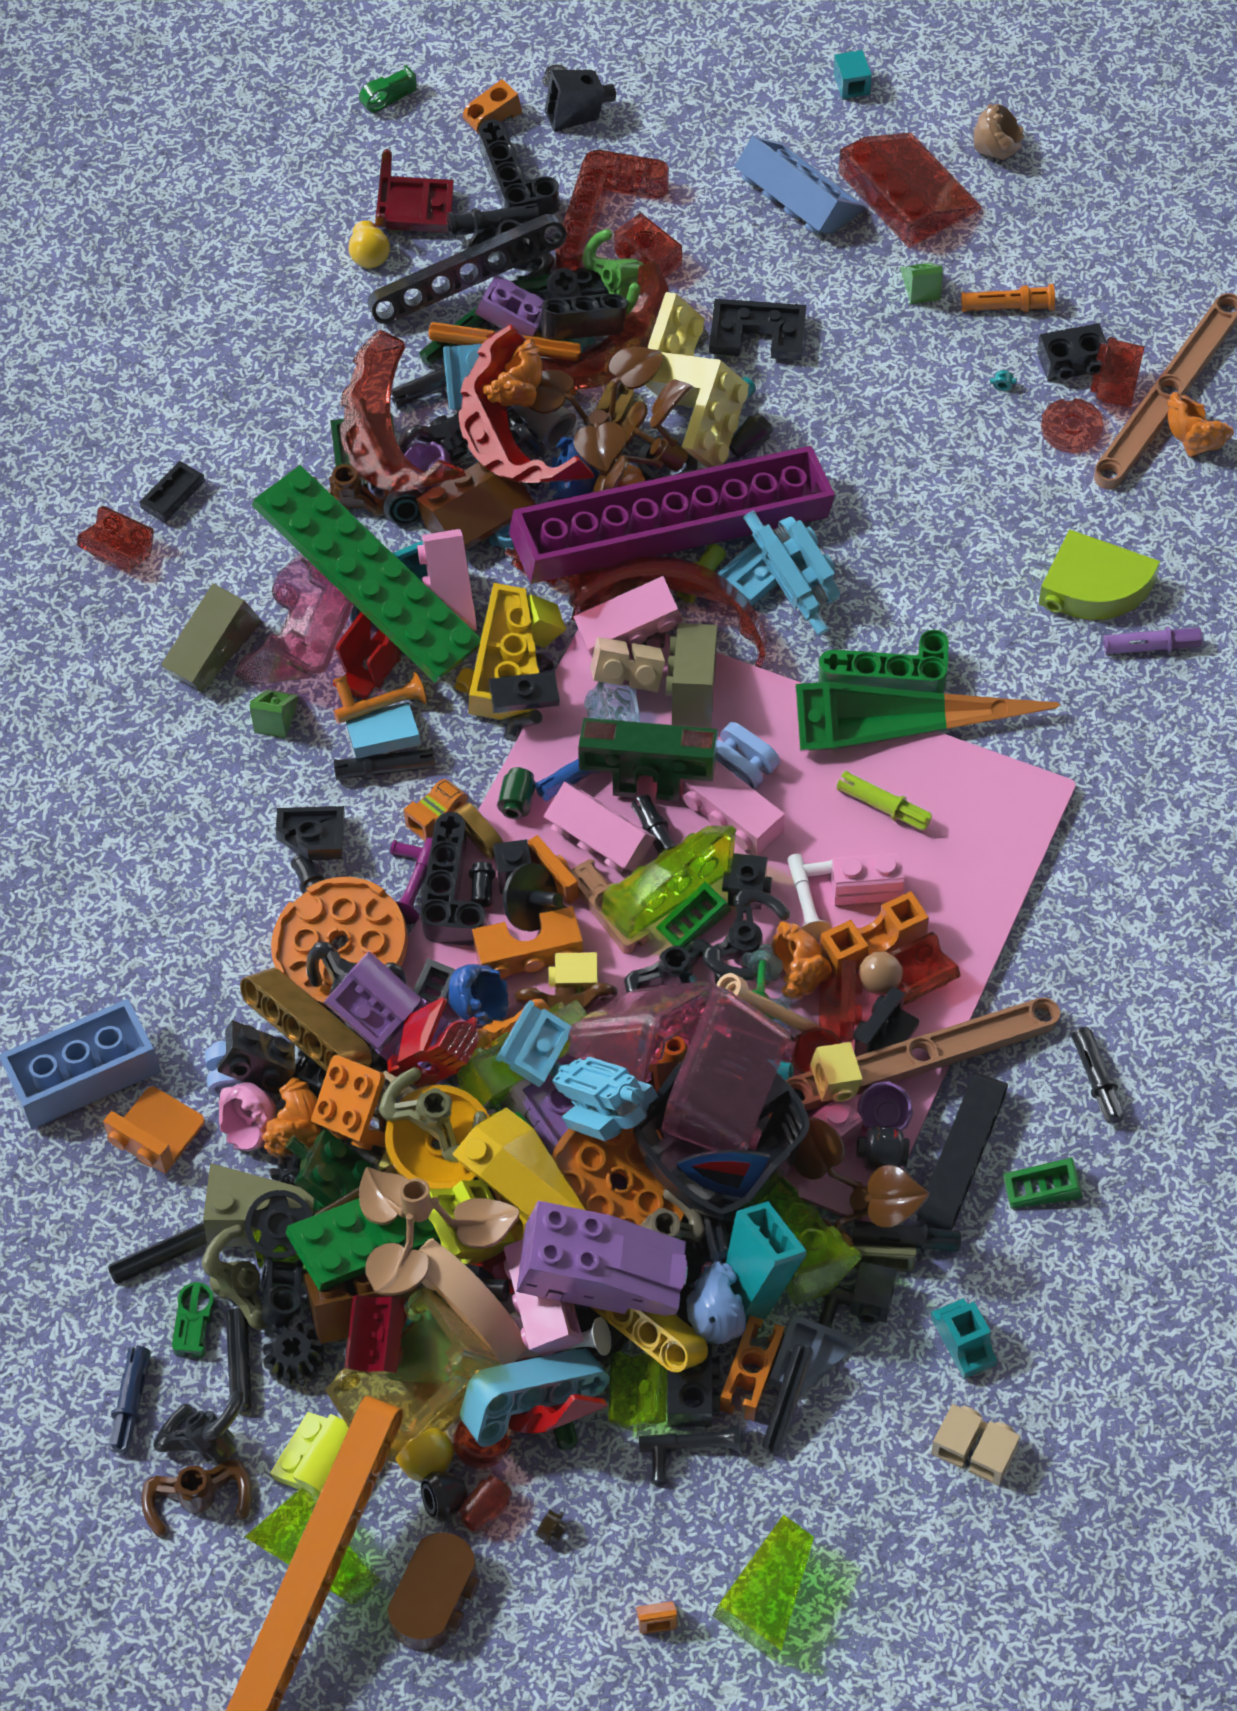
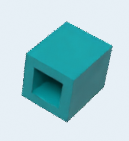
M863 49L834 54L833 75L842 100L871 95L872 74Z

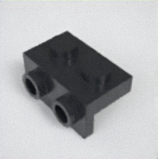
M893 986L886 996L880 995L871 1010V1017L867 1022L862 1020L853 1033L855 1057L910 1039L919 1026V1019L903 1010L904 992Z
M232 1020L225 1029L226 1053L217 1065V1071L242 1082H250L271 1093L280 1094L279 1089L286 1085L296 1072L294 1044L282 1037L272 1036L257 1030L253 1026L244 1025Z

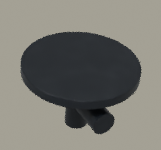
M522 864L510 874L506 881L503 892L504 911L509 922L521 931L533 932L539 930L540 913L567 908L562 904V895L557 893L556 883L552 874L540 864Z

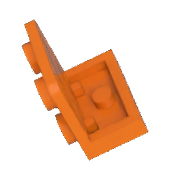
M334 1055L330 1061L310 1121L328 1128V1131L337 1138L347 1140L348 1137L352 1138L351 1144L366 1150H372L373 1145L386 1148L385 1131L370 1125L385 1081L384 1073L343 1056Z
M151 1086L144 1091L124 1118L111 1110L103 1120L108 1135L107 1139L113 1146L120 1150L128 1151L146 1166H153L166 1174L204 1126L205 1120L199 1112L160 1089Z

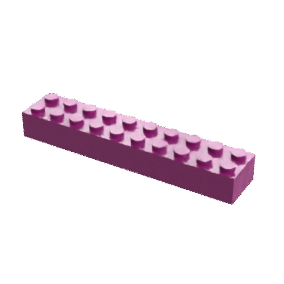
M812 446L514 509L509 534L530 584L752 535L753 532L743 519L751 511L756 512L763 526L769 524L772 530L779 529V521L788 517H793L796 522L801 520L802 523L825 519L829 517L835 493Z

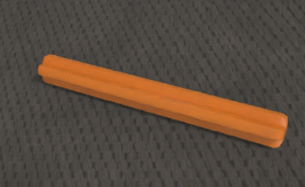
M432 322L429 326L428 336L432 341L473 345L483 344L499 331ZM522 335L526 340L531 339L535 342V345L540 348L539 356L575 362L580 358L581 345L579 343Z

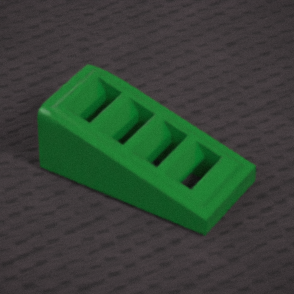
M704 881L655 928L673 946L685 948L690 941L699 938L732 910L729 904ZM706 900L714 907L710 911L702 905ZM696 908L704 917L699 920L691 911ZM686 916L694 924L691 929L681 921L683 917ZM674 924L685 934L681 938L670 929Z
M1073 1157L1003 1174L1011 1209L1083 1198L1079 1175ZM1061 1175H1067L1069 1185L1062 1186ZM1052 1177L1053 1189L1048 1190L1045 1178ZM1032 1179H1038L1040 1192L1033 1193ZM1017 1181H1023L1026 1195L1019 1196Z

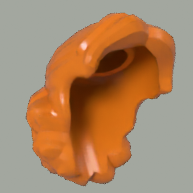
M525 340L523 345H519L515 349L511 360L505 364L506 372H502L498 376V380L492 381L491 385L484 386V394L490 402H498L502 406L521 405L523 407H531L534 404L536 388L539 386L543 374V366L539 356L540 348L535 345L533 340Z
M1173 392L1170 395V400L1166 404L1168 406V424L1174 437L1182 442L1189 457H1196L1206 451L1218 450L1234 435L1233 427L1228 426V424L1221 421H1207L1205 419L1206 411L1204 404H1199L1187 395H1180L1177 392Z
M782 921L776 928L777 933L771 941L772 951L775 956L774 965L786 973L784 982L787 985L782 988V994L786 999L798 1000L803 995L813 993L819 983L826 981L832 976L833 970L830 962L822 956L821 946L810 933L801 929L798 924Z
M298 1078L290 1079L286 1085L279 1089L282 1099L286 1101V1106L278 1112L277 1118L267 1122V1131L262 1136L265 1142L264 1148L269 1155H273L277 1159L279 1156L283 1158L293 1156L294 1153L285 1148L287 1141L293 1135L310 1148L313 1146L317 1135L321 1133V1125L310 1121L318 1098L309 1089V1084L304 1081L301 1082Z

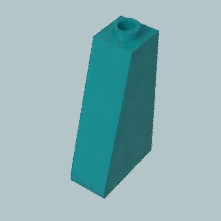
M768 1201L736 1212L726 1263L732 1267L737 1276L736 1282L731 1284L730 1288L734 1295L739 1294L742 1298L746 1325L750 1315L760 1319L767 1318L807 1252Z

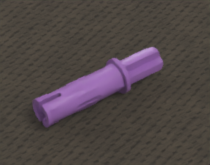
M1165 627V630L1104 635L1103 646L1105 654L1167 650V653H1171L1172 649L1200 647L1203 637L1202 631L1198 627L1170 630V627ZM1129 641H1146L1141 644H1129Z

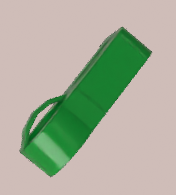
M404 65L403 70L385 79L380 77L370 81L361 89L359 101L369 112L375 113L416 91V74L407 65ZM378 93V95L373 100H371L372 97Z
M194 1282L184 1286L177 1297L178 1308L172 1349L178 1357H185L186 1353H192L194 1358H203L206 1355L205 1347L202 1346H204L207 1323H211L212 1313L215 1309V1299L210 1287L204 1283ZM199 1292L205 1293L209 1298L208 1305L201 1311H197ZM191 1294L190 1311L184 1308V1302Z

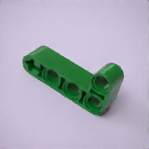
M928 630L920 637L918 655L828 650L819 658L818 682H836L943 693L946 687L949 640L946 634L940 630Z

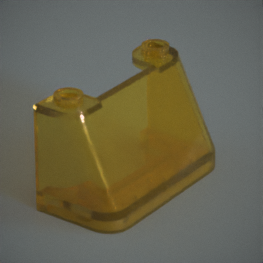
M423 1286L409 1297L404 1309L405 1314L412 1322L401 1334L400 1345L403 1349V1357L398 1366L397 1373L375 1374L344 1368L325 1389L348 1428L359 1404L367 1395L403 1409V1420L386 1459L397 1463L396 1456L401 1449L418 1435L434 1427H438L442 1432H445L460 1416L467 1385L474 1374L485 1368L501 1365L494 1352L437 1292Z

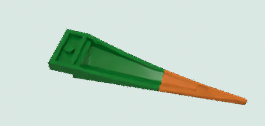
M836 682L800 683L795 685L800 752L843 749L1046 711L1060 706L1058 702L945 694Z

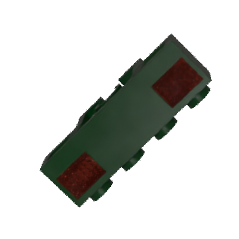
M583 718L578 745L579 770L612 773L613 796L636 798L639 777L651 776L653 777V782H657L656 800L679 802L681 779L713 782L718 752V729Z

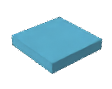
M409 702L380 708L369 712V714L346 721V727L357 759L421 744Z

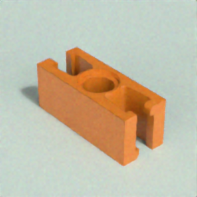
M750 1315L720 1396L719 1410L733 1414L735 1406L731 1405L732 1396L735 1389L741 1387L745 1390L754 1391L752 1400L744 1399L742 1407H745L744 1418L755 1421L771 1370L784 1337L785 1327L778 1324L774 1325L773 1333L768 1338L770 1345L767 1350L751 1346L752 1338L757 1337L758 1329L761 1328L763 1320ZM748 1364H754L761 1370L757 1373H749L743 1367Z

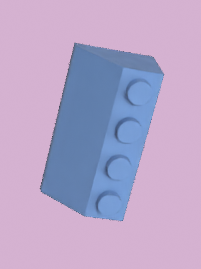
M752 136L734 166L743 173L741 176L743 180L753 186L759 185L764 189L762 194L774 202L780 201L785 205L783 210L797 219L801 217L806 221L805 227L817 235H820L821 232L834 234L866 208L865 205L781 142Z
M125 999L0 1054V1061L31 1130L161 1073L155 1050L129 999Z

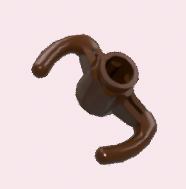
M343 464L333 470L332 476L329 477L330 488L327 491L346 509L365 508L374 516L383 517L386 516L384 513V501L394 487L384 471L378 472L376 480L383 492V499L380 500L362 485L361 475L357 473L353 466Z
M608 983L595 984L592 988L576 994V988L573 987L555 989V995L546 994L537 988H523L515 992L514 1001L525 1006L530 1000H544L552 1010L553 1015L574 1027L569 1036L574 1037L581 1036L582 1028H585L584 1013L598 1000L608 1001L615 998L618 990L614 985Z
M228 1459L209 1470H204L203 1467L195 1465L181 1469L178 1472V1476L174 1478L156 1475L147 1479L143 1484L141 1495L142 1512L147 1525L157 1537H164L168 1532L167 1526L159 1517L156 1509L155 1499L159 1495L179 1500L182 1508L190 1513H201L210 1508L215 1500V1492L231 1479L237 1481L239 1488V1500L235 1514L239 1519L247 1518L253 1501V1487L247 1469L241 1461Z

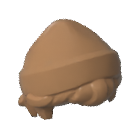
M998 103L995 105L988 104L987 109L978 116V122L973 132L974 147L978 153L1005 160L1021 149V142L1025 137L1022 134L1024 129L1018 126L1016 117L1006 106Z

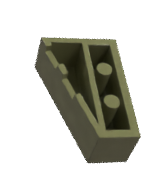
M212 583L161 663V666L171 676L202 692L206 686L213 682L219 671L261 624L262 620L245 600Z
M678 623L677 636H670L666 696H672V725L712 728L717 625Z
M210 1163L203 1216L207 1245L209 1246L214 1237L224 1229L240 1225L244 1230L243 1235L231 1241L225 1247H253L246 1235L245 1218L252 1203L264 1193L273 1190L293 1192L305 1200L312 1214L317 1212L316 1199L301 1187ZM287 1198L290 1208L302 1207L295 1200ZM270 1199L263 1202L256 1210H267ZM251 1226L253 1236L258 1243L261 1231Z

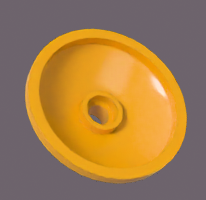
M448 1085L425 1086L414 1090L399 1101L400 1103L418 1100L421 1093H426L432 1088H438L446 1095H449L452 1099L450 1122L457 1144H461L470 1133L476 1112L482 1111L487 1115V1119L489 1118L486 1109L475 1097L462 1089ZM409 1120L387 1122L385 1132L386 1150L393 1167L400 1175L408 1180L413 1178L422 1179L428 1183L429 1189L453 1188L462 1180H474L476 1178L474 1174L459 1162L453 1163L445 1160L441 1154L442 1150H437L432 1146V1142L437 1139L427 1131L422 1130L418 1125Z

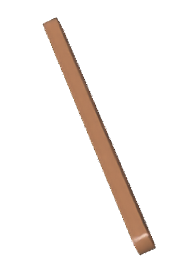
M1232 293L1222 294L1209 308L1097 462L1094 481L1098 486L1104 489H1114L1125 479L1168 419V406L1166 404L1170 400L1171 394L1164 393L1161 388L1172 386L1177 389V393L1180 395L1187 393L1236 325L1237 295ZM1231 305L1236 308V311L1227 313L1220 307ZM1103 470H1113L1117 476L1108 479L1104 478L1100 472Z
M1037 998L857 1056L856 1060L863 1080L856 1095L863 1093L864 1090L874 1083L898 1082L1048 1033L1054 1029L1060 1018L1059 1006L1049 998ZM1044 1009L1051 1014L1052 1020L1048 1022L1041 1021L1035 1016L1034 1011ZM916 1048L924 1049L928 1052L930 1059L928 1061H919L913 1056L912 1050ZM812 1071L786 1080L793 1089H798L804 1094L805 1100L802 1103L806 1111L827 1105L833 1101H821Z

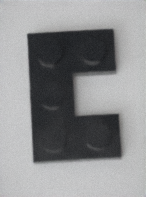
M715 299L709 354L740 356L742 332L772 334L771 358L801 360L806 305Z

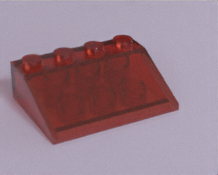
M911 132L867 136L840 149L839 174L908 248L982 209V206Z

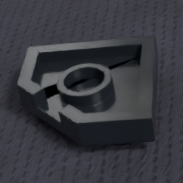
M344 806L277 808L275 831L276 839L307 860L327 861L342 859L345 827Z

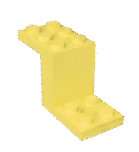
M666 292L648 348L659 350L663 353V363L654 378L645 386L657 396L664 386L674 379L694 386L677 404L694 407L682 448L707 468L723 465L728 458L729 446L733 434L738 427V418L743 403L748 396L749 384L721 360L694 357L699 336L703 332L705 318L676 293Z

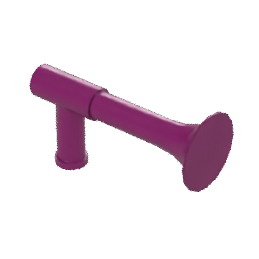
M427 838L423 847L400 843L397 840H393L391 844V855L396 854L417 859L415 869L404 894L399 901H395L404 916L406 924L409 925L415 924L419 920V914L414 909V903L427 874L432 838Z

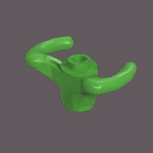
M605 229L597 232L588 242L582 256L583 264L586 269L599 273L609 293L619 294L627 299L626 316H628L638 300L641 290L640 286L646 281V268L637 259L609 260L597 257L596 251L603 242L610 240L613 236L610 229Z

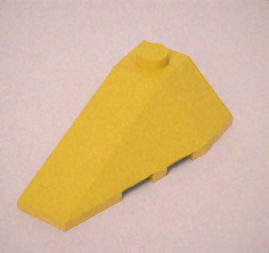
M493 583L469 693L468 714L502 720L534 709L493 713L489 679L539 673V668L537 666L536 649L531 630L526 589Z
M507 1107L477 1124L452 1154L463 1167L511 1205L518 1208L528 1218L538 1201L586 1210L534 1128Z

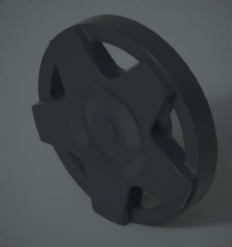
M286 1190L269 1191L259 1196L248 1209L245 1218L247 1238L251 1245L266 1257L285 1259L295 1256L297 1252L286 1235L287 1226L312 1217L313 1214L308 1204L299 1195ZM287 1198L295 1200L302 1207L290 1208ZM270 1199L267 1210H256L263 1202ZM251 1226L261 1231L258 1243L253 1236ZM278 1245H283L289 1250L286 1252H272Z

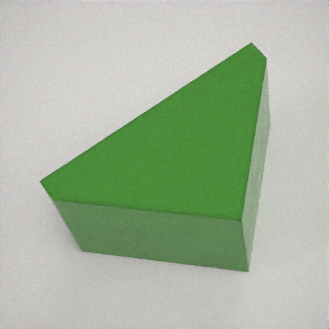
M927 262L900 267L910 304L940 300L943 276L941 265Z
M267 689L251 700L250 712L254 733L286 738L299 695Z

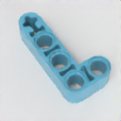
M586 1348L485 1368L478 1371L469 1380L460 1410V1419L480 1446L489 1447L504 1437L511 1415L528 1412L538 1405L548 1407L560 1405L566 1402L572 1394L595 1397L607 1387L609 1376L593 1354Z

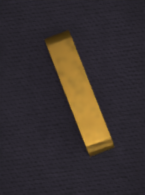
M275 967L244 977L241 980L240 991L244 1001L326 1072L334 1055L343 1056L368 1067L371 1065L372 1055L365 1041Z

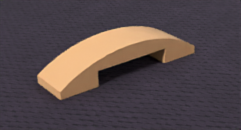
M432 1238L429 1239L419 1249V1251L427 1254L429 1260L428 1273L422 1284L429 1292L433 1290L438 1292L482 1341L479 1347L496 1366L514 1363L527 1349L522 1340L521 1331L515 1321L493 1293L466 1265Z

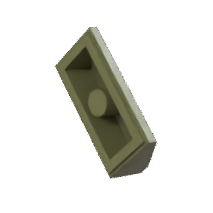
M853 1243L854 1255L848 1268L860 1269L862 1261L897 1269V1271L913 1272L915 1269L916 1248Z

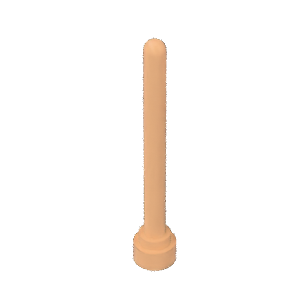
M728 973L719 979L716 993L722 1001L731 1005L743 1002L809 1036L814 1037L819 1034L820 1027L818 1024L749 990L748 984L743 978Z

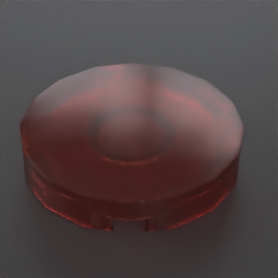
M1073 398V401L1060 399L1050 404L1042 414L1041 432L1044 439L1052 447L1060 451L1070 453L1083 452L1097 445L1101 439L1104 425L1101 412L1092 403L1083 399Z

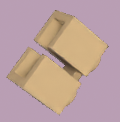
M597 637L590 665L593 681L622 686L623 681L627 680L629 687L658 692L665 664L661 648L632 643L631 651L634 660H630L626 642Z
M952 1404L933 1440L931 1455L962 1469L977 1437L980 1436L981 1439L970 1460L972 1464L969 1468V1473L1000 1486L1018 1449L1020 1435L1016 1434L1014 1429L1005 1423H993L991 1421L986 1423L982 1421L983 1418L980 1413L968 1406L959 1407Z

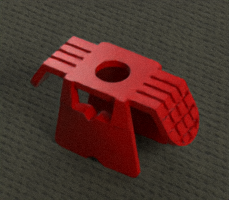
M362 612L359 613L335 647L342 668L346 673L345 675H347L346 679L352 695L363 700L367 699L375 687L380 688L383 685L384 679L395 664L399 663L402 651L379 628L371 639V621ZM368 657L367 667L369 671L365 670L362 666L363 661Z
M444 997L408 1015L404 1022L399 1054L392 1055L387 1060L388 1073L394 1077H398L414 1067L421 1071L420 1079L410 1084L414 1089H419L427 1084L436 1085L437 1082L452 1074H457L460 1067L468 1063L478 1044V1032L475 1028L477 1018L472 1017L466 1021H456L450 1024L445 1032L437 1037L435 1045L429 1047L447 1003V999ZM419 1062H429V1063H432V1064H431V1069H430V1070H426V1069L420 1067V1066L418 1065V1063H419Z

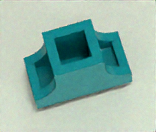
M962 1298L931 1312L930 1318L963 1379L997 1365L998 1359L993 1351L990 1340L991 1331L975 1301L967 1303Z

